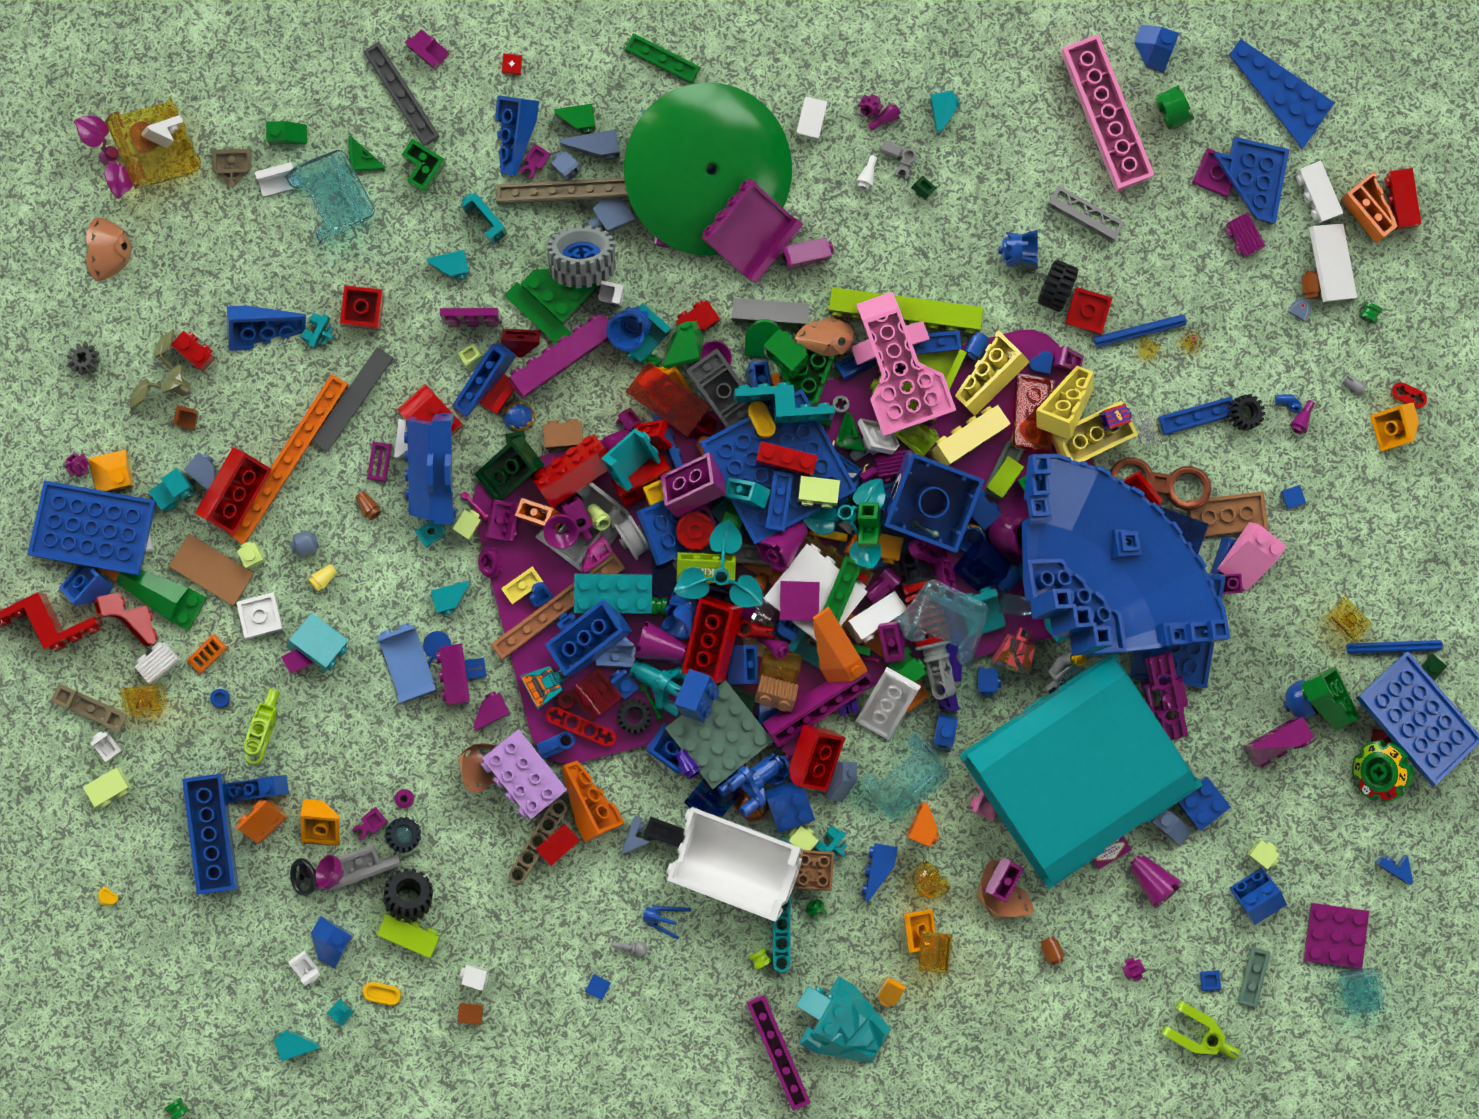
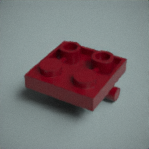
M599 667L569 691L592 721H595L623 698Z

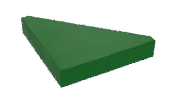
M348 136L350 172L386 170V167L352 136Z
M845 412L835 446L866 454V448L852 414Z

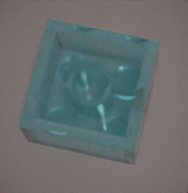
M1378 967L1338 971L1345 1014L1385 1010Z

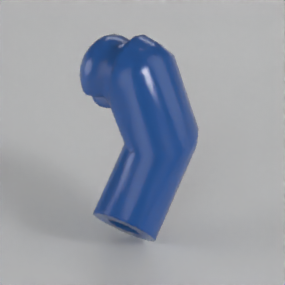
M1275 395V404H1286L1293 413L1301 411L1302 404L1294 395Z

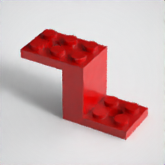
M40 592L0 610V628L11 624L10 620L14 618L21 619L28 616L43 649L55 652L66 648L65 644L72 642L74 644L83 639L82 636L85 634L92 635L99 632V627L103 626L101 618L91 617L63 630L47 595Z

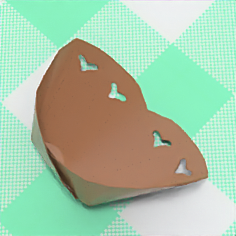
M99 217L93 219L86 233V242L89 247L86 262L88 270L95 281L107 279L121 271L129 262L132 249L130 240L126 232L123 233L124 230L108 219ZM123 242L127 245L126 250H123L121 247Z
M829 317L803 326L797 333L795 340L819 355H842L853 345L854 329L851 323L844 319ZM840 338H843L845 341L842 346L838 344Z
M488 743L473 744L465 749L457 758L466 790L475 793L481 792L489 784L495 783L492 780L494 775L491 771L487 773L480 765L483 762L481 760L483 755L478 752L479 747L492 750L496 747L495 745ZM470 750L469 756L466 757V752Z
M992 859L986 865L977 891V897L982 905L995 919L1032 914L1034 910L1029 896L1022 888L1014 885L1015 888H1013V892H1011L1007 899L1008 902H1003L984 891L995 871L993 870V865L996 868L999 864L998 861ZM1017 893H1018L1019 896L1022 897L1023 899H1017Z

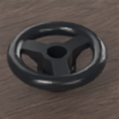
M298 858L293 862L290 869V879L294 890L299 895L309 896L316 887V869L304 858ZM299 865L300 873L298 875V878L296 879V869ZM302 883H306L309 888L304 891L299 886Z

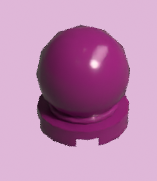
M1006 515L996 518L990 525L988 539L992 546L1003 553L1014 552V554L1023 556L1022 521L1029 517L1016 518Z

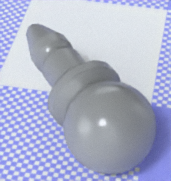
M631 941L630 944L622 942L611 944L612 947L628 951L629 955L634 954L636 957H643L647 953V946L643 942L635 943Z

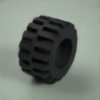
M1056 259L1038 297V304L1057 312L1062 311L1077 278L1078 268Z
M408 868L404 869V872L398 870L396 875L392 874L389 880L386 881L383 902L386 911H390L389 915L392 918L396 916L398 921L404 919V922H408L412 919V922H415L417 917L421 919L424 917V913L427 914L429 912V907L432 904L433 886L432 883H429L427 876L423 877V872L416 873V869L408 871ZM409 889L415 891L419 897L414 901H404L397 894L402 890Z

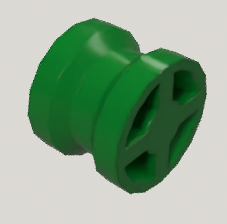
M1365 302L1363 305L1364 310L1360 312L1359 317L1369 323L1376 324L1378 321L1377 316L1382 312V308L1373 303Z
M652 597L651 616L656 614L667 616V612H665L667 597H662L661 599Z
M181 1097L164 1108L166 1112L171 1114V1119H177L189 1111L188 1107L183 1105Z

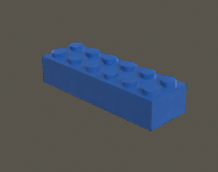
M225 774L182 779L197 895L239 889Z

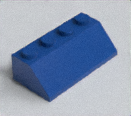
M603 599L547 642L545 646L564 676H576L629 635L632 630L623 616Z

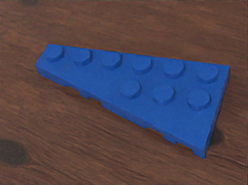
M1240 39L1229 56L1241 72L1245 74L1251 85L1258 91L1261 98L1278 120L1282 122L1288 133L1295 139L1302 150L1335 102Z

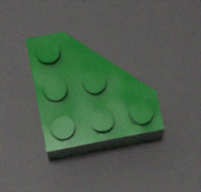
M549 269L533 270L521 282L522 287L563 325L601 287V284L596 285L595 283L592 284V287L588 288L586 285H582V288H576V285L567 287L566 283L561 285L558 283V279L554 280Z
M807 349L808 364L793 380L777 365L776 367L784 382L794 385V393L803 389L811 406L816 407L830 374L835 355H819Z
M1336 666L1312 676L1301 684L1303 696L1308 698L1314 708L1335 730L1360 719Z

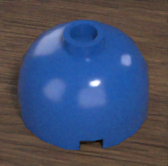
M1300 680L1287 689L1285 693L1286 701H1283L1287 712L1291 711L1295 717L1307 719L1318 715V711L1309 702L1308 698L1303 696L1301 684L1305 680Z

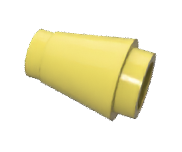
M329 564L312 574L308 581L319 592L321 589L324 590L337 571Z

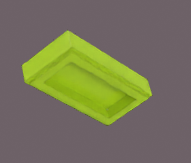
M1008 456L986 488L1002 499L1024 466Z

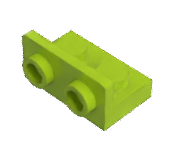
M924 423L893 433L910 449H913L916 454L923 457L934 446L936 441L940 439L937 431L932 427H927Z

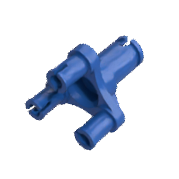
M774 753L769 754V757L764 758L753 768L742 766L738 773H732L727 781L717 787L718 793L722 797H726L727 794L735 791L737 788H741L751 797L748 802L739 808L741 814L746 818L756 809L766 805L764 783L784 767L779 757L774 760V757H776Z

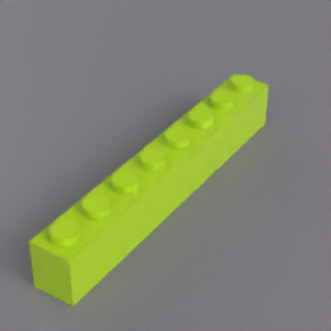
M832 287L828 313H832L834 317L851 315V319L861 320L856 304L884 294ZM894 295L903 320L908 325L923 321L928 329L937 330L938 327H944L946 331H956L959 329L965 330L964 333L972 335L981 330L984 307Z

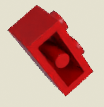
M182 331L171 346L204 372L215 359L211 354L213 350L206 344L201 346L197 342L199 338L191 331L188 334Z

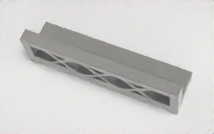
M1059 185L1047 205L1111 242L1115 241L1125 223ZM1059 191L1067 195V203L1056 198ZM1082 203L1085 212H1080L1073 208L1072 204ZM1098 212L1102 221L1098 222L1089 217V213ZM1114 221L1119 226L1114 231L1107 227L1105 222Z

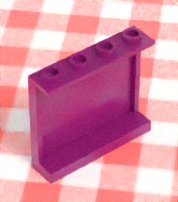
M748 179L740 185V190L737 194L728 200V205L725 209L718 212L715 217L716 220L712 225L705 228L701 239L749 281L757 283L782 252L783 247L790 242L803 226V223L782 208L756 184V181Z

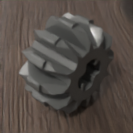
M84 342L81 347L77 343L76 350L70 348L73 355H67L68 359H72L68 362V365L73 366V372L79 370L80 375H84L85 370L88 374H91V367L95 370L97 369L94 362L100 363V359L95 358L100 353L94 351L95 346L93 345L88 347V343ZM82 355L87 359L85 362L80 358Z

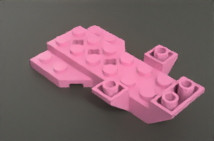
M893 292L856 304L868 339L852 346L851 349L857 365L876 358L882 376L870 401L883 436L956 411L944 374L918 362L913 345L930 340L924 322L905 325ZM898 364H901V367L905 366L906 369L903 370V374L895 372ZM907 382L908 385H912L910 392L902 391L903 383ZM912 400H914V403L917 402L919 404L915 411H912V408H908Z

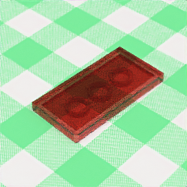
M649 361L626 390L629 396L661 419H664L686 437H689L711 407Z
M1021 373L1016 375L1013 447L1047 453L1051 451L1052 433L1037 427L1036 410L1054 391V379Z

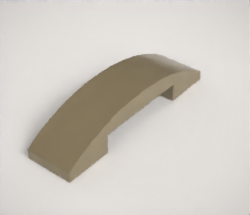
M58 684L51 699L52 702L90 718L120 733L128 716L111 706L62 684Z

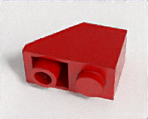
M701 300L693 305L694 309L690 312L684 311L679 314L676 325L678 326L687 321H697L700 330L705 332L720 322V318L708 300L705 302Z

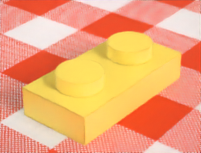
M532 566L501 589L513 605L530 593L535 583L543 582V580Z

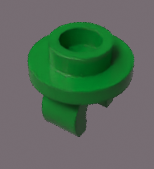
M648 355L643 360L646 372L651 367H660L659 364L662 363V359L657 357V355Z
M812 900L808 903L806 913L812 916L815 921L819 920L816 916L817 913L823 912L824 915H827L822 900Z

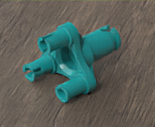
M637 659L632 665L629 675L634 676L635 679L652 688L656 708L661 711L665 710L678 718L681 712L674 702L669 700V695L672 694L677 697L679 694L677 690L680 691L682 686L676 683L677 681L684 682L687 675L682 672V666L679 665L668 671H660L646 662H641L642 660Z

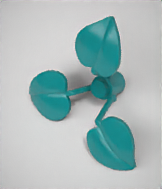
M874 479L859 486L857 491L854 492L853 501L857 505L859 503H879L881 509L886 499L883 480ZM842 505L838 513L834 507L831 509L824 508L803 519L813 532L827 535L834 531L835 522H838L841 518L844 523L850 524L856 535L859 536V531L854 524L856 520L855 510H859V507L854 505L852 507ZM858 541L854 542L850 547V558L856 561L854 563L861 567L874 568L881 557L880 542L878 548H859Z
M731 520L723 521L714 528L709 540L713 551H722L720 568L714 571L713 577L706 578L704 572L699 568L690 567L685 569L678 578L674 592L684 598L699 599L709 592V585L706 581H715L718 585L732 583L734 586L731 587L729 594L731 601L735 605L740 607L761 606L763 595L758 581L750 575H741L736 582L729 579V573L724 568L725 552L729 554L737 552L742 545V536Z

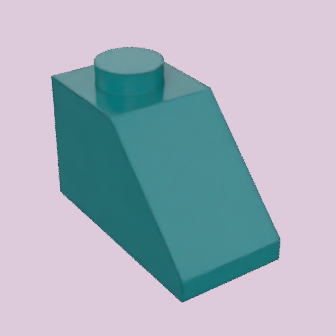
M954 90L935 93L930 96L937 135L942 133L956 113L957 107H959L958 95L954 96Z
M464 250L427 258L430 266L451 279L455 278L456 281L464 280L467 278V275H470Z
M728 478L725 486L726 494L723 496L750 506L765 508L771 490L756 482Z
M465 581L431 590L436 613H441L442 616L453 614V610L458 608L471 586L470 582Z
M289 1030L278 1033L279 1037L274 1039L281 1061L320 1048L319 1043L295 1031L292 1033Z

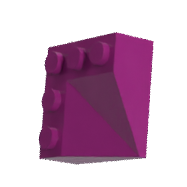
M1297 717L1290 719L1243 747L1253 765H1260L1262 768L1271 763V758L1275 756L1280 758L1288 753L1287 749L1291 747L1299 749L1311 744L1310 740L1314 738V735L1304 718Z

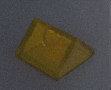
M1343 596L1324 615L1349 643L1357 642L1372 623L1346 596Z

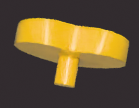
M102 887L98 892L99 903L103 906L116 904L118 895L111 892L109 888Z

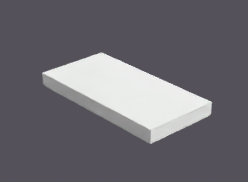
M1331 224L1309 227L1323 302L1357 298L1344 225Z
M886 667L855 722L889 740L921 686Z

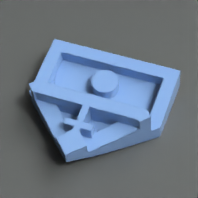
M625 637L596 659V667L631 669L635 662L634 655L636 649L634 644Z

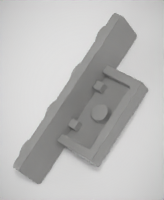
M374 844L339 856L338 858L344 870L343 877L339 884L327 889V891H337L345 885L356 884L362 879L375 877L387 870H395L401 865L400 857L396 854L380 860Z

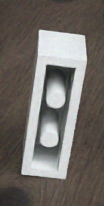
M1319 161L1301 168L1297 172L1296 180L1299 186L1304 188V199L1307 204L1310 203L1313 209L1311 215L1314 221H1318L1320 225L1341 216L1343 211L1322 162Z
M894 591L850 619L845 627L858 645L863 641L866 644L874 638V634L879 632V624L896 621L899 623L905 618L904 614L908 609Z

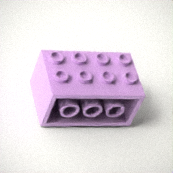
M519 729L481 758L483 762L480 765L487 773L491 771L495 776L492 780L499 788L503 787L507 791L504 795L511 803L515 802L519 806L516 810L523 818L532 819L567 790Z

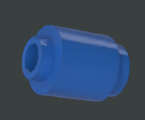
M976 332L975 335H972L964 350L967 352L965 357L973 362H976V360L980 361L989 345L988 341L990 339L986 335Z
M1008 563L994 580L996 583L995 587L1003 593L1006 591L1010 592L1019 580L1021 571L1016 566Z

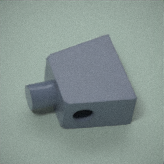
M622 198L602 199L593 208L596 217L589 221L588 225L592 226V229L603 226L607 232L611 233L634 223L636 220Z

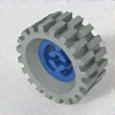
M578 225L576 229H573L571 226L567 227V231H558V235L554 234L552 240L549 239L548 241L549 273L554 280L558 279V283L561 285L566 283L567 287L576 285V288H582V285H586L587 288L592 287L593 283L600 285L601 280L606 282L609 280V276H613L614 270L616 271L615 243L612 235L609 236V232L606 230L602 232L601 228L592 229V226L587 225V228H582V225Z

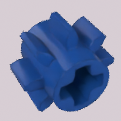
M564 612L558 617L560 621L557 625L563 631L576 621L577 618L573 613L567 615Z

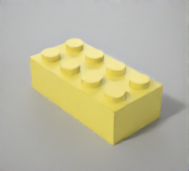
M1122 400L1080 420L1070 440L1051 434L1049 437L1057 453L1070 457L1074 461H1086L1136 437L1138 433L1132 422L1112 430H1104L1099 413L1122 405Z

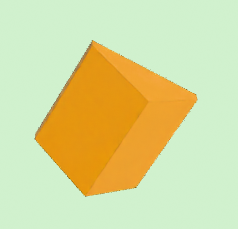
M933 909L903 913L908 952L913 953L938 948Z

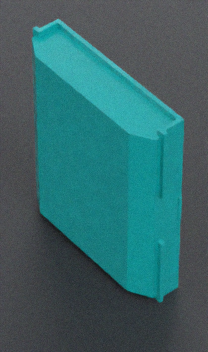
M1117 654L1104 656L1058 687L1048 696H1043L1025 708L1024 712L959 754V757L1048 889L1104 853V848L1144 821L1150 822L1203 786L1201 781L1193 775L1117 659L1119 657Z

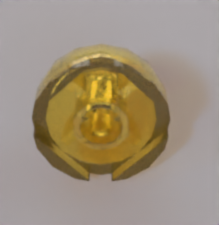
M926 860L918 865L912 875V881L915 886L913 889L920 897L937 899L950 889V885L945 876L941 878L938 874L939 869Z

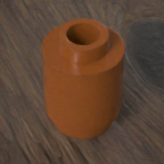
M1306 271L1305 275L1301 276L1302 292L1305 295V299L1320 298L1321 288L1317 271Z
M1052 936L1040 941L1042 945L1040 948L1048 964L1052 963L1054 966L1063 962L1062 957H1065V954L1058 939L1056 940Z

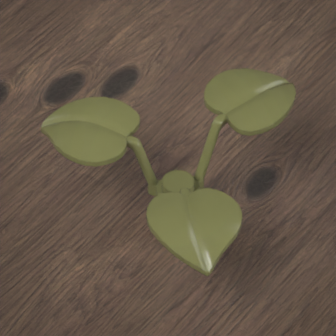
M173 329L158 341L154 349V357L158 358L160 356V359L171 371L162 385L149 383L148 379H144L135 387L130 399V409L132 411L133 408L144 401L150 387L160 388L163 393L174 391L181 396H185L188 393L191 384L183 379L182 366L178 364L172 367L164 357L173 341Z

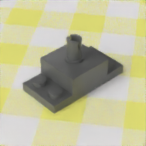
M718 348L686 370L697 386V390L726 428L749 417L748 407L752 402L734 403V391L743 384Z

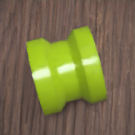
M765 947L748 956L753 961L755 970L772 962L771 958L766 955Z

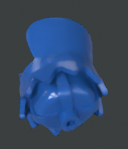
M1038 230L1025 234L1006 232L1008 237L1003 238L1002 246H999V254H1002V259L1006 266L1009 268L1024 265L1038 269Z
M627 306L620 314L613 316L609 320L606 329L607 337L611 344L622 351H633L640 347L644 337L651 332L650 326L652 322L648 319L649 313L641 311L639 307L630 308V306Z
M673 592L665 609L669 616L663 621L662 630L677 639H688L691 635L698 605L696 599L684 598Z

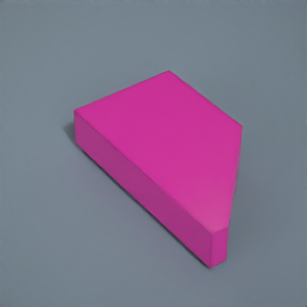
M602 536L587 547L582 566L584 573H587L614 553L605 537Z

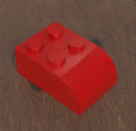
M426 384L397 409L406 420L409 417H417V420L432 421L436 414H453ZM455 415L454 423L451 424L452 436L464 426Z
M803 725L790 762L789 772L792 782L798 787L827 792L846 737L830 729Z

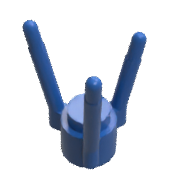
M652 905V908L646 907L643 922H647L648 926L654 927L675 939H679L678 935L656 924L659 921L672 925L676 924L673 920L660 917L661 912L658 911L690 912L692 909Z

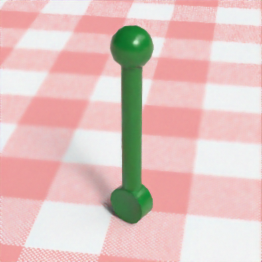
M642 684L640 690L648 698L656 713V719L662 720L663 714L659 713L655 707L656 705L648 692V686Z

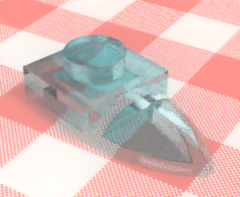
M1007 593L1001 594L999 613L1016 616L1032 613L1030 602H1026L1025 597Z

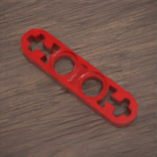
M551 707L546 712L548 722L606 747H610L616 742V734L608 728L559 707ZM558 710V715L562 717L564 713L568 714L564 719L563 725L559 724L562 721L555 718L552 721V716L549 715L550 712ZM571 717L576 718L578 721L577 727L573 729L567 726V720ZM588 725H593L596 729L595 734L592 736L585 734L584 730ZM599 728L603 729L601 733L607 735L608 732L611 733L613 741H608L606 744L604 743L605 739L602 737L596 740Z

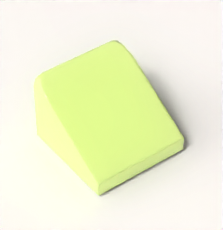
M474 343L458 353L469 372L475 370L483 359Z

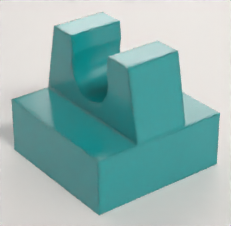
M339 999L327 1012L339 1026H342L354 1013L342 999Z

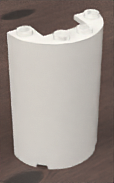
M689 808L685 815L687 822L684 836L686 837L684 843L681 842L677 853L680 854L678 860L674 861L673 864L670 863L667 869V874L669 875L667 880L776 922L783 912L781 906L788 902L795 885L802 858H799V854L802 855L803 849L697 808Z

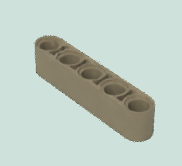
M555 800L548 807L509 872V878L513 883H522L527 879L541 856L536 850L537 847L534 845L533 840L536 836H541L545 841L556 831L568 810V806L564 801ZM556 803H561L564 806L561 814H557L553 810ZM547 819L552 820L554 823V827L550 831L546 830L543 826L544 821ZM525 853L533 855L532 863L524 862L523 856ZM516 869H520L523 872L521 880H516L513 877V872Z

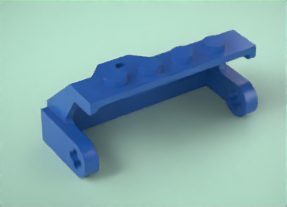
M450 413L436 414L432 421L417 420V417H409L407 420V432H404V443H408V451H405V462H408V470H405V481H408L409 489L405 491V498L409 500V515L434 520V524H453L456 519V509L453 508L451 432L454 414Z

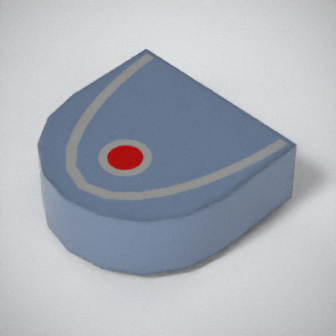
M1299 298L1292 303L1288 312L1305 321L1311 311V305L1308 300Z

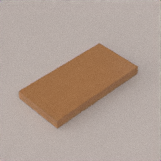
M1264 491L1211 497L1202 507L1196 510H1188L1192 539L1242 533L1249 522L1259 524L1268 530ZM1198 499L1187 500V502H1194Z
M191 534L187 535L169 564V567L233 606L236 605V602H238L255 574Z

